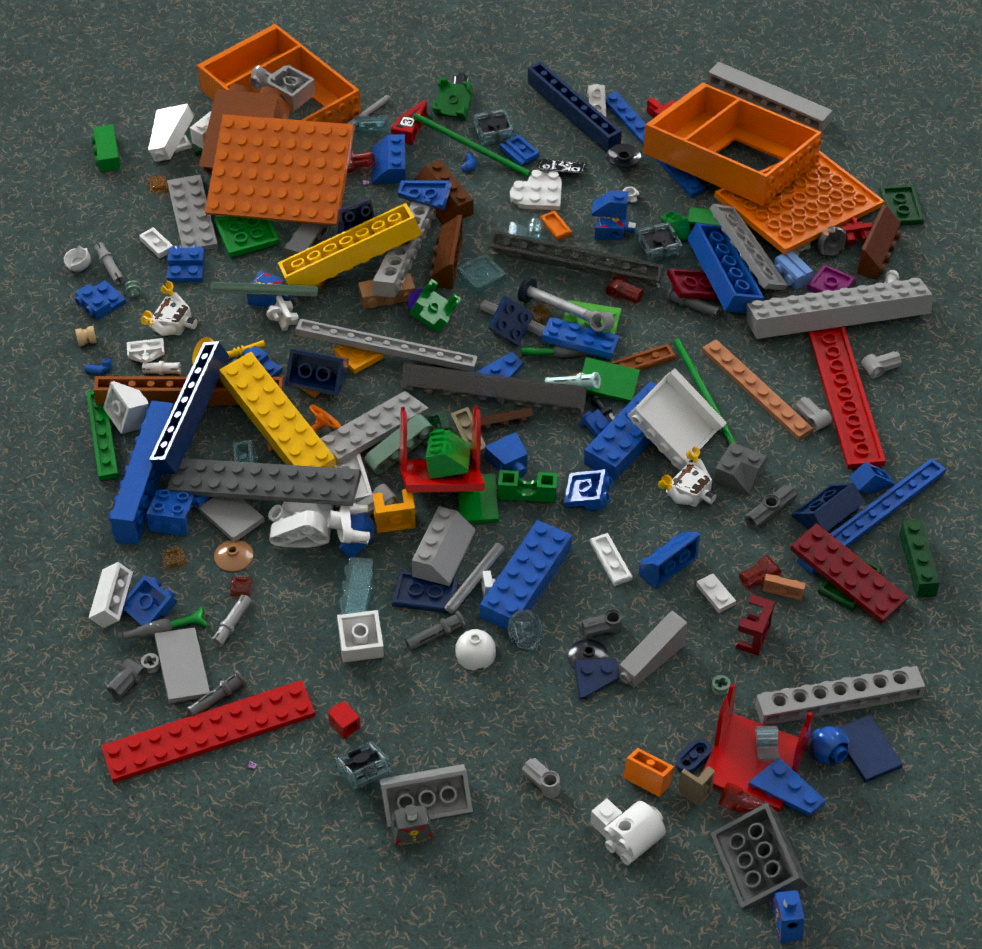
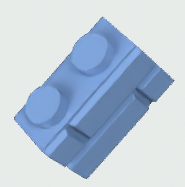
M793 251L785 255L781 254L775 258L774 266L785 279V282L795 290L809 284L813 279L814 271Z

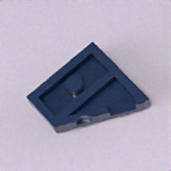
M616 658L576 660L574 663L579 700L585 699L586 696L603 689L604 686L612 684L619 678Z

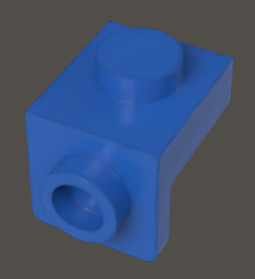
M597 409L593 413L588 411L581 417L583 421L579 423V426L586 425L592 434L597 437L608 426L609 422L600 410Z

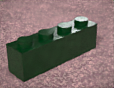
M922 519L902 521L899 537L916 598L936 596L940 582Z

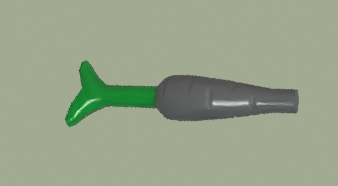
M555 345L553 348L525 347L521 350L523 356L554 355L556 358H571L589 355L588 353Z
M201 606L198 611L188 617L172 621L159 619L131 631L123 632V639L154 637V633L171 631L173 628L189 624H198L207 628V623L203 619L204 608Z

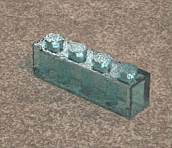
M349 558V565H345L344 569L346 581L342 582V593H344V596L340 597L339 600L341 613H337V615L368 611L374 576L373 559Z

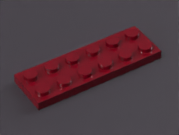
M817 523L790 547L793 553L881 624L908 599L905 593Z

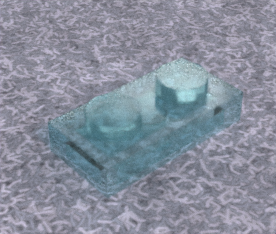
M387 115L354 117L355 133L388 132Z

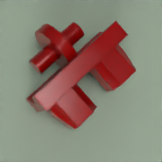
M855 217L851 218L850 223L842 226V229L846 232V245L856 244V238L859 237L862 243H865L873 226L872 222H857Z

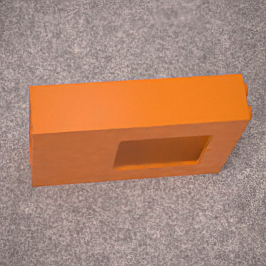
M276 24L197 65L200 89L213 101L216 89L229 90L231 84L243 85L248 87L250 92L260 93L250 84L251 73L255 66H261L273 74L283 66L290 65L314 78L315 95L311 98L323 106L320 110L303 118V121L346 124L361 114L360 90Z
M701 83L645 124L643 153L763 206L786 186H789L796 178H799L813 164L818 162L820 158L819 149L822 144V132L708 84ZM733 141H738L782 161L764 174L718 153Z

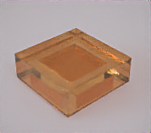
M165 174L148 177L151 192L168 190Z
M543 304L529 309L530 312L534 313L532 320L539 324L552 318V313Z
M182 546L162 551L167 569L187 564Z

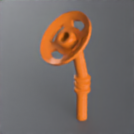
M310 405L309 408L316 418V424L311 426L314 432L319 431L325 426L333 429L341 427L339 422L318 406ZM267 444L269 451L274 450L270 444Z

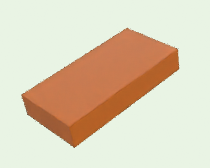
M555 210L540 216V221L556 241L572 235L570 228Z

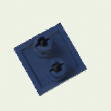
M503 296L488 329L513 345L519 346L534 313L507 296Z

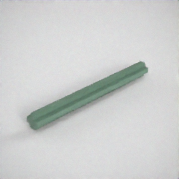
M212 282L211 284L213 293L311 297L318 295L317 286Z

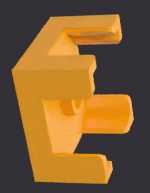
M403 489L404 503L384 505L382 493L372 494L377 534L416 528L415 505L412 493H406V489Z

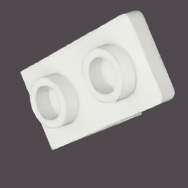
M589 85L587 90L589 103L606 117L605 85Z

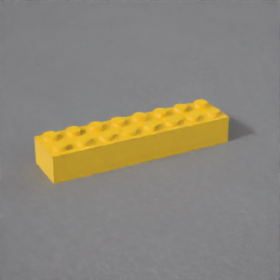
M404 203L278 262L288 285L316 286L328 278L336 277L337 274L343 271L351 270L360 263L368 262L375 256L383 255L392 248H398L407 241L415 240L422 233L414 215L407 204Z
M252 352L219 369L223 385L285 465L331 468L336 466L333 454Z

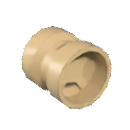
M89 326L87 329H75L79 347L85 346L86 343H97L93 326Z

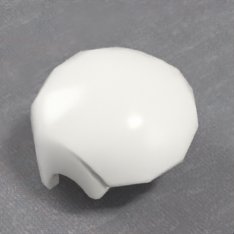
M81 246L71 249L64 256L65 266L74 272L83 271L91 262L87 248L84 249Z

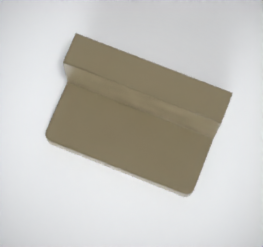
M708 766L697 778L683 769L680 776L679 794L700 807L712 793L715 770Z

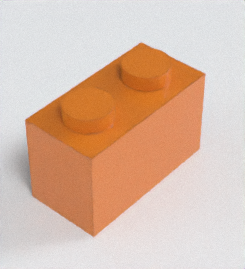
M637 748L626 759L623 778L660 797L670 787L674 766Z

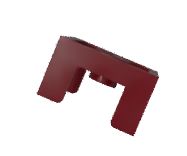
M751 594L748 603L762 607L763 610L760 616L748 613L747 619H741L738 631L754 636L753 643L749 644L738 641L735 648L759 656L771 626L775 602Z

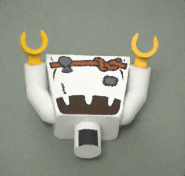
M167 281L165 283L166 287L164 285L161 287V292L166 295L169 294L170 297H165L154 315L150 311H145L141 318V323L144 325L150 324L152 330L161 336L181 335L186 327L195 329L197 319L192 318L190 307L178 293L172 291L173 283Z
M696 446L692 448V452L690 450L686 452V457L689 460H693V463L689 462L673 479L669 475H664L662 480L658 482L659 488H666L667 495L676 504L696 507L702 500L712 504L716 499L717 495L711 491L712 479L702 460L698 459L700 450Z

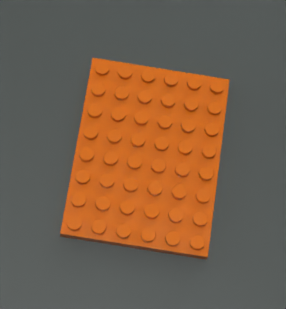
M223 114L205 213L217 216L338 226V209H341L355 126L353 124Z
M820 150V158L816 164H813L799 178H796L789 186H786L763 206L723 188L715 191L714 198L723 205L734 206L747 225L784 255L819 238L824 229L830 226L842 227L850 223L851 218L859 219L881 208L885 203L882 198ZM776 163L768 168H765L760 172L766 174L779 163Z

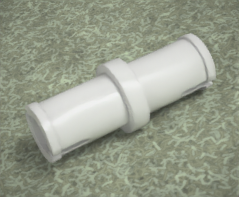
M159 361V363H143L142 369L145 370L142 371L143 374H180L181 368L179 366H181V363H165L164 361Z

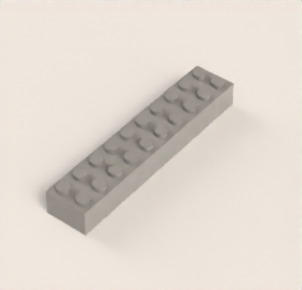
M910 278L904 281L894 280L890 283H876L869 286L860 285L855 288H841L834 291L825 290L820 293H806L799 296L790 295L785 298H771L765 301L755 300L747 303V324L756 339L931 314L932 293L920 278Z

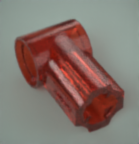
M351 151L347 172L352 173L355 171V168L375 166L374 152L355 153Z
M621 275L614 276L605 289L606 293L613 298L620 296L634 303H639L644 294L643 289L629 284Z
M766 555L760 558L755 566L739 573V579L745 588L750 589L763 582L766 574L780 576L782 571L772 558Z
M726 783L718 803L730 810L736 811L737 809L747 814L764 805L765 800L744 792V789L739 786Z

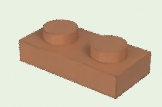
M766 574L763 591L802 601L806 583Z

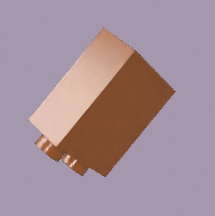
M231 84L229 90L216 89L199 167L212 176L223 114L288 119L291 107L280 97L281 92L271 87H262L260 93L250 92L248 87L239 84Z

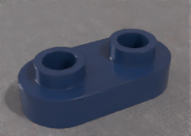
M696 739L691 742L677 756L676 769L680 773L683 769L691 774L694 773L709 758L711 754L710 743L704 739ZM698 750H701V751H703L704 753L699 754V753H697V751H698Z

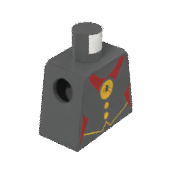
M410 804L404 809L394 811L391 823L394 847L435 840L431 818L426 806Z

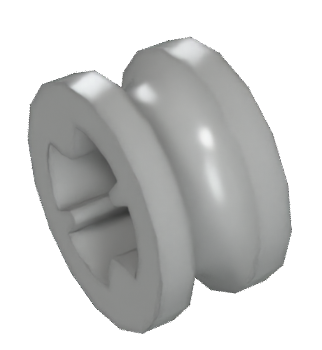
M148 653L141 658V665L147 668V673H155L160 668L159 657L154 653ZM151 661L153 665L150 666L147 662Z

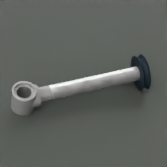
M527 277L519 287L518 300L527 304L532 299H536L588 321L591 328L598 332L609 330L614 325L615 320L611 313L599 312L597 310L592 312L537 289L536 279Z

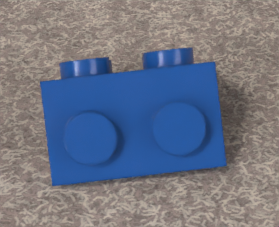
M166 489L157 490L147 511L148 531L186 536L188 533L187 515L195 499L194 494Z

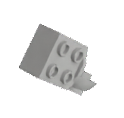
M290 65L283 66L273 74L261 66H255L252 70L251 86L257 91H260L262 87H271L281 92L280 97L291 107L290 110L293 112L315 95L314 78Z

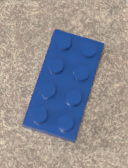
M549 318L541 341L612 360L619 336L612 332H598L591 327L588 328L577 323L565 322L559 318Z

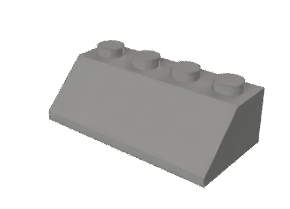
M438 507L412 559V577L447 586L451 585L475 534V528L458 511Z
M463 764L379 779L387 827H391L394 811L404 809L410 804L426 806L431 819L473 812L467 770Z

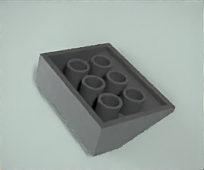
M768 803L711 832L741 909L771 902L777 892L794 890L799 892L809 886L778 813Z

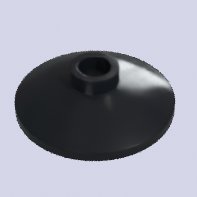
M617 144L608 150L607 159L616 167L629 168L635 166L640 161L641 153L633 145Z
M584 639L574 643L568 652L569 663L574 669L576 660L609 659L607 648L602 643L592 639Z

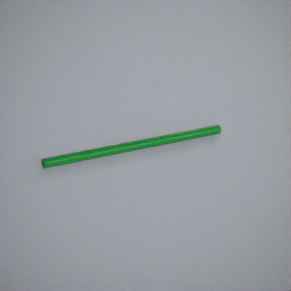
M417 113L413 116L414 120L526 177L531 173V171Z
M679 338L675 339L674 344L703 398L722 417ZM725 424L721 431L728 444L730 445L731 442L737 444L727 424Z

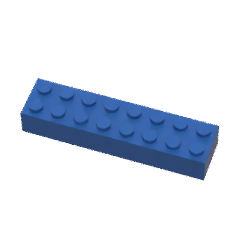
M151 401L149 408H146L145 420L141 422L140 434L135 439V449L130 453L129 466L125 467L124 480L120 481L119 494L114 498L113 511L109 512L108 519L112 525L111 532L114 534L116 542L139 544L147 521V511L156 494L162 476L149 459L171 414L174 403Z

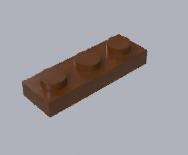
M527 407L480 416L481 429L492 427V423L499 422V425L509 424L510 420L517 419V422L528 420V416H533L532 408Z

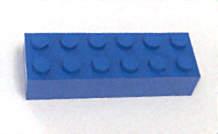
M696 223L687 239L721 305L728 312L747 313V303L755 300L763 301L764 296L745 261L740 257L737 248L731 244V239L722 231V226Z
M650 381L585 448L584 464L595 470L606 469L609 477L616 481L649 446L652 441L645 436L638 426L632 423L627 415L657 384Z
M537 520L480 603V618L509 631V622L515 613L519 611L530 613L572 549V535Z

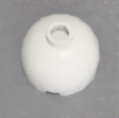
M471 629L458 638L455 650L457 661L461 666L469 670H477V668H487L493 663L496 657V646L488 633L479 629Z

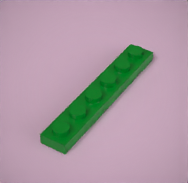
M94 391L86 392L99 480L119 478L110 417L104 410V405H96Z

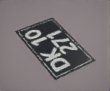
M540 159L537 169L584 173L586 163Z

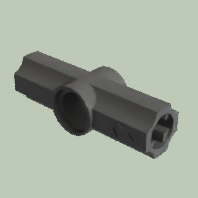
M783 485L773 494L765 495L763 502L747 513L744 520L751 529L759 528L769 519L776 518L780 510L796 499L797 493L791 485Z

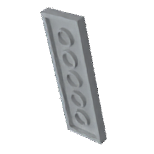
M201 175L167 180L182 247L191 248L197 245L204 248V250L218 248L211 216L205 213L207 199Z
M713 204L709 208L713 213V218L720 223L722 231L731 239V244L737 248L740 257L746 261L750 272L757 277L759 285L764 289L785 290L788 284L734 206Z
M404 391L320 439L333 454L335 461L340 465L384 440L399 429L401 407H405L407 421L418 414L426 416L429 414V408L407 391Z

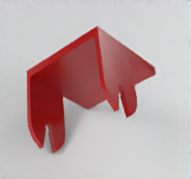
M474 406L472 414V451L469 472L434 479L429 477L426 459L407 460V414L405 407H401L399 468L406 493L485 491V482L480 472L481 417L478 406Z
M731 684L727 699L724 698L719 713L715 744L703 771L708 766L715 770L713 788L761 806L768 803L777 812H781L784 804L783 801L775 797L772 799L766 796L765 792L757 788L754 790L748 787V784L778 758H781L797 773L809 743L814 713L809 712L807 714L805 726H802L799 737L733 714L737 686Z

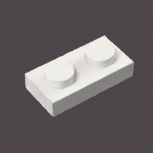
M154 227L139 235L140 241L159 259L168 254L169 248H174Z
M714 574L697 581L696 586L718 613L736 605V600Z

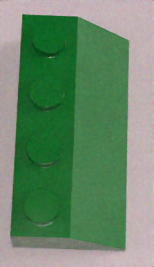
M437 429L430 433L425 457L430 479L468 473L472 451L471 444L450 430Z

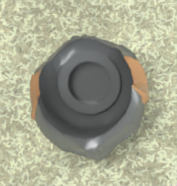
M830 226L822 231L818 240V249L821 255L832 257L845 249L846 232L844 229Z

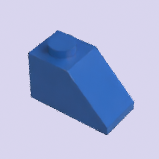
M611 190L593 202L592 216L626 219L629 192Z
M868 462L863 463L849 477L855 483L859 493L863 492L867 495L895 485L886 470Z
M366 512L350 516L351 528L353 530L370 532V542L373 539L376 528L374 520ZM340 542L339 549L348 559H353L366 544Z

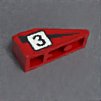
M425 100L400 116L395 125H392L391 134H405V143L412 145L422 123L414 120L413 116L417 113L426 117L427 101Z

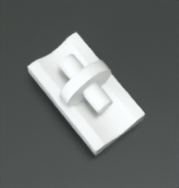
M276 296V304L269 307L266 315L268 319L278 321L282 331L288 330L289 325H296L299 317L297 313H291L293 309L291 301H284L282 296Z

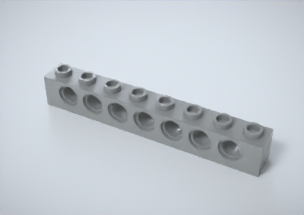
M412 201L409 209L414 215L422 235L418 236L415 240L403 243L398 248H392L387 251L373 280L374 294L376 296L396 297L398 291L401 290L402 282L407 278V272L412 267L413 259H416L417 251L422 245V240L426 238V232L431 227L432 219H435L436 210L433 207Z
M905 666L891 671L884 670L880 673L863 674L852 678L845 677L840 680L823 681L813 685L806 684L801 687L784 688L775 692H763L756 696L755 707L761 724L767 726L806 719L809 712L814 713V717L921 698L925 685L917 666Z

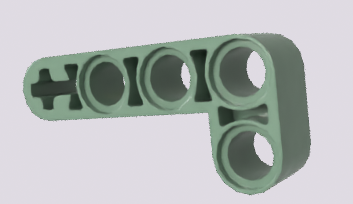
M422 414L415 415L407 421V454L421 443L427 448L430 433H433L435 430ZM400 428L366 454L365 462L376 474L385 472L399 461Z

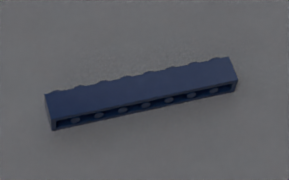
M540 61L528 67V84L607 153L612 146L621 144L622 131Z
M219 341L203 342L149 460L160 474L177 473L220 378L219 369L225 367L229 355Z

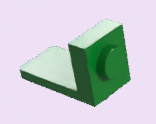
M675 211L667 212L664 216L660 217L662 221L670 224V229L676 237L675 241L687 240L690 235L688 218Z

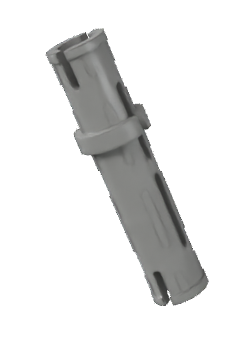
M99 243L101 248L96 244L94 250L99 255L100 262L106 267L114 284H120L118 279H120L121 283H124L125 278L116 266L111 252H108L104 243Z
M241 595L227 618L219 624L218 631L211 639V643L214 646L218 647L219 645V647H222L227 637L233 634L236 624L252 603L248 596L245 595L244 597V595Z

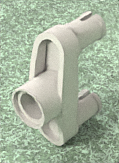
M354 503L353 506L340 505L339 511L330 510L327 518V528L337 529L339 540L342 543L350 544L354 542L368 545L370 532L353 530L350 515L367 513L368 505Z

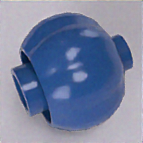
M826 726L815 730L810 743L811 754L821 764L834 765L835 763H841L848 755L849 741L847 734L840 728Z

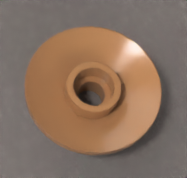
M232 540L220 544L214 553L216 565L228 572H236L246 568L253 559L251 546L242 540H237L236 542Z

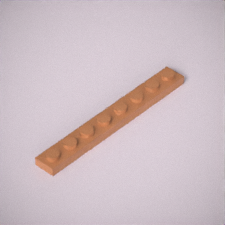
M717 339L702 347V352L798 441L813 432L812 426Z

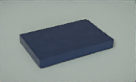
M400 571L392 606L451 614L445 610V606L456 593L459 580L458 578H453L451 585L447 586L412 577V572Z
M870 715L838 727L847 734L849 741L847 756L865 783L902 768L903 763Z

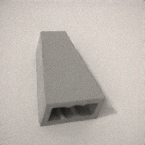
M672 610L620 664V679L625 684H630L634 688L684 647L687 622Z

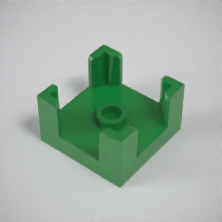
M439 77L437 83L439 93L437 101H433L432 104L433 112L438 115L466 120L474 90L471 82L463 81L464 85L449 83L447 78Z
M431 278L409 314L440 333L449 321V316L459 304L461 298L453 294L449 300L445 299L434 291L438 286V282Z

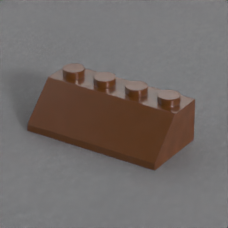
M441 159L425 165L413 180L451 181L452 186L445 210L433 207L436 210V217L442 225L458 215H462L463 219L474 214L472 197Z
M885 204L882 205L862 247L857 272L859 275L878 280L880 274H884L886 269L885 263H889L892 255L890 252H894L897 244L896 240L900 239L902 230H899L901 222Z
M458 215L444 224L441 228V233H437L438 245H435L434 256L436 258H432L433 270H430L429 280L432 278L438 282L436 288L454 289L463 242L462 215Z

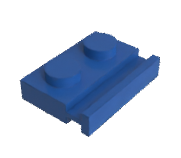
M520 135L507 140L505 144H500V150L521 167L522 164H528L539 158V152Z

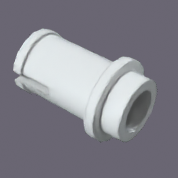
M889 270L885 274L886 279L884 283L899 280L898 272Z

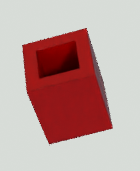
M345 701L339 705H334L328 711L329 723L343 739L361 728L360 717Z

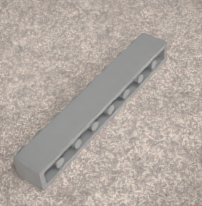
M718 62L708 72V85L815 130L823 132L831 123L833 110L721 62Z

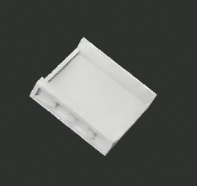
M675 368L627 415L632 423L638 426L645 436L657 446L658 450L679 470L683 469L690 461L686 457L687 451L690 450L692 452L694 446L700 450L727 423Z

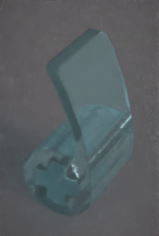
M539 218L530 219L528 227L511 222L508 234L518 239L538 241L541 239L544 223Z
M756 726L755 739L758 760H780L778 727Z

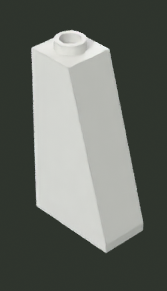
M188 104L157 110L149 145V152L155 162L169 160L174 154L194 117Z

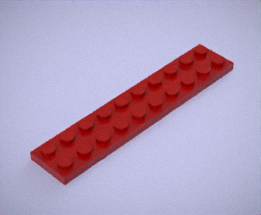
M845 327L808 331L807 333L847 469L859 468L865 462L874 466H885L884 453Z
M300 680L196 714L195 716L101 745L112 782L116 783L315 717V711L303 681Z

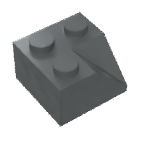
M731 442L715 468L714 482L749 496L765 470L767 456Z

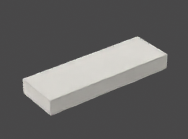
M606 533L591 538L590 544L612 584L616 586L631 581L632 575L609 534Z

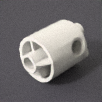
M637 801L603 829L607 840L605 846L611 853L616 852L624 864L629 865L665 836L666 830L662 822L663 817L655 807L643 801Z

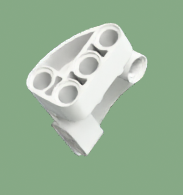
M283 502L282 506L279 504L273 506L268 514L269 519L274 522L271 525L270 543L275 546L297 548L316 547L329 543L331 528H327V518L329 511H333L334 505Z

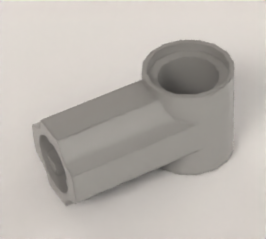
M893 351L877 357L875 354L867 355L861 363L869 376L874 379L880 377L884 371L900 367L902 361L900 354L897 351Z
M803 397L796 404L795 409L813 427V432H817L832 423L830 413L825 409L820 410L809 398Z
M386 484L379 485L373 491V494H383L384 505L396 504L398 501L397 496ZM372 494L356 503L368 505V516L374 513Z
M530 758L525 762L522 773L542 790V794L550 799L556 798L561 791L559 775L555 771H549L536 758Z

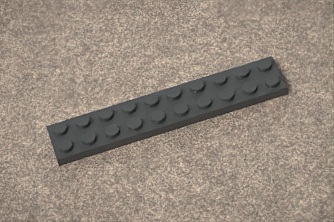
M183 458L177 473L172 474L167 490L194 494V496L353 506L362 473L360 469Z

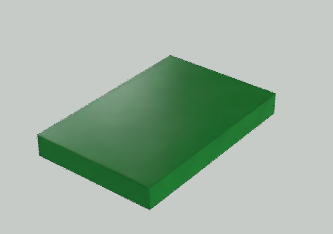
M586 357L582 373L592 374L593 372H598L601 384L598 389L586 387L583 390L578 389L579 392L630 403L633 400L640 370Z
M481 474L485 482V491H458L459 513L470 524L499 523L495 474Z

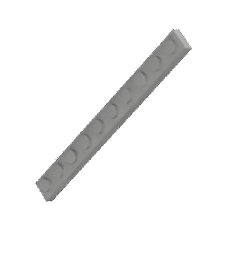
M305 319L299 320L295 335L306 338L309 337L357 349L403 357L446 368L459 369L465 372H474L478 357Z

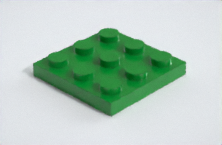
M229 216L214 219L216 228L230 258L280 244L270 220Z

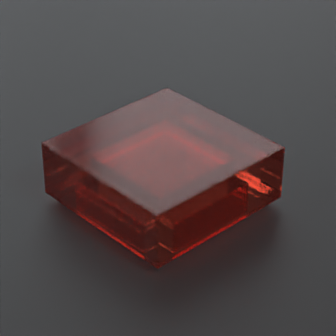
M232 577L230 596L244 595L245 597L246 595L250 597L252 577Z

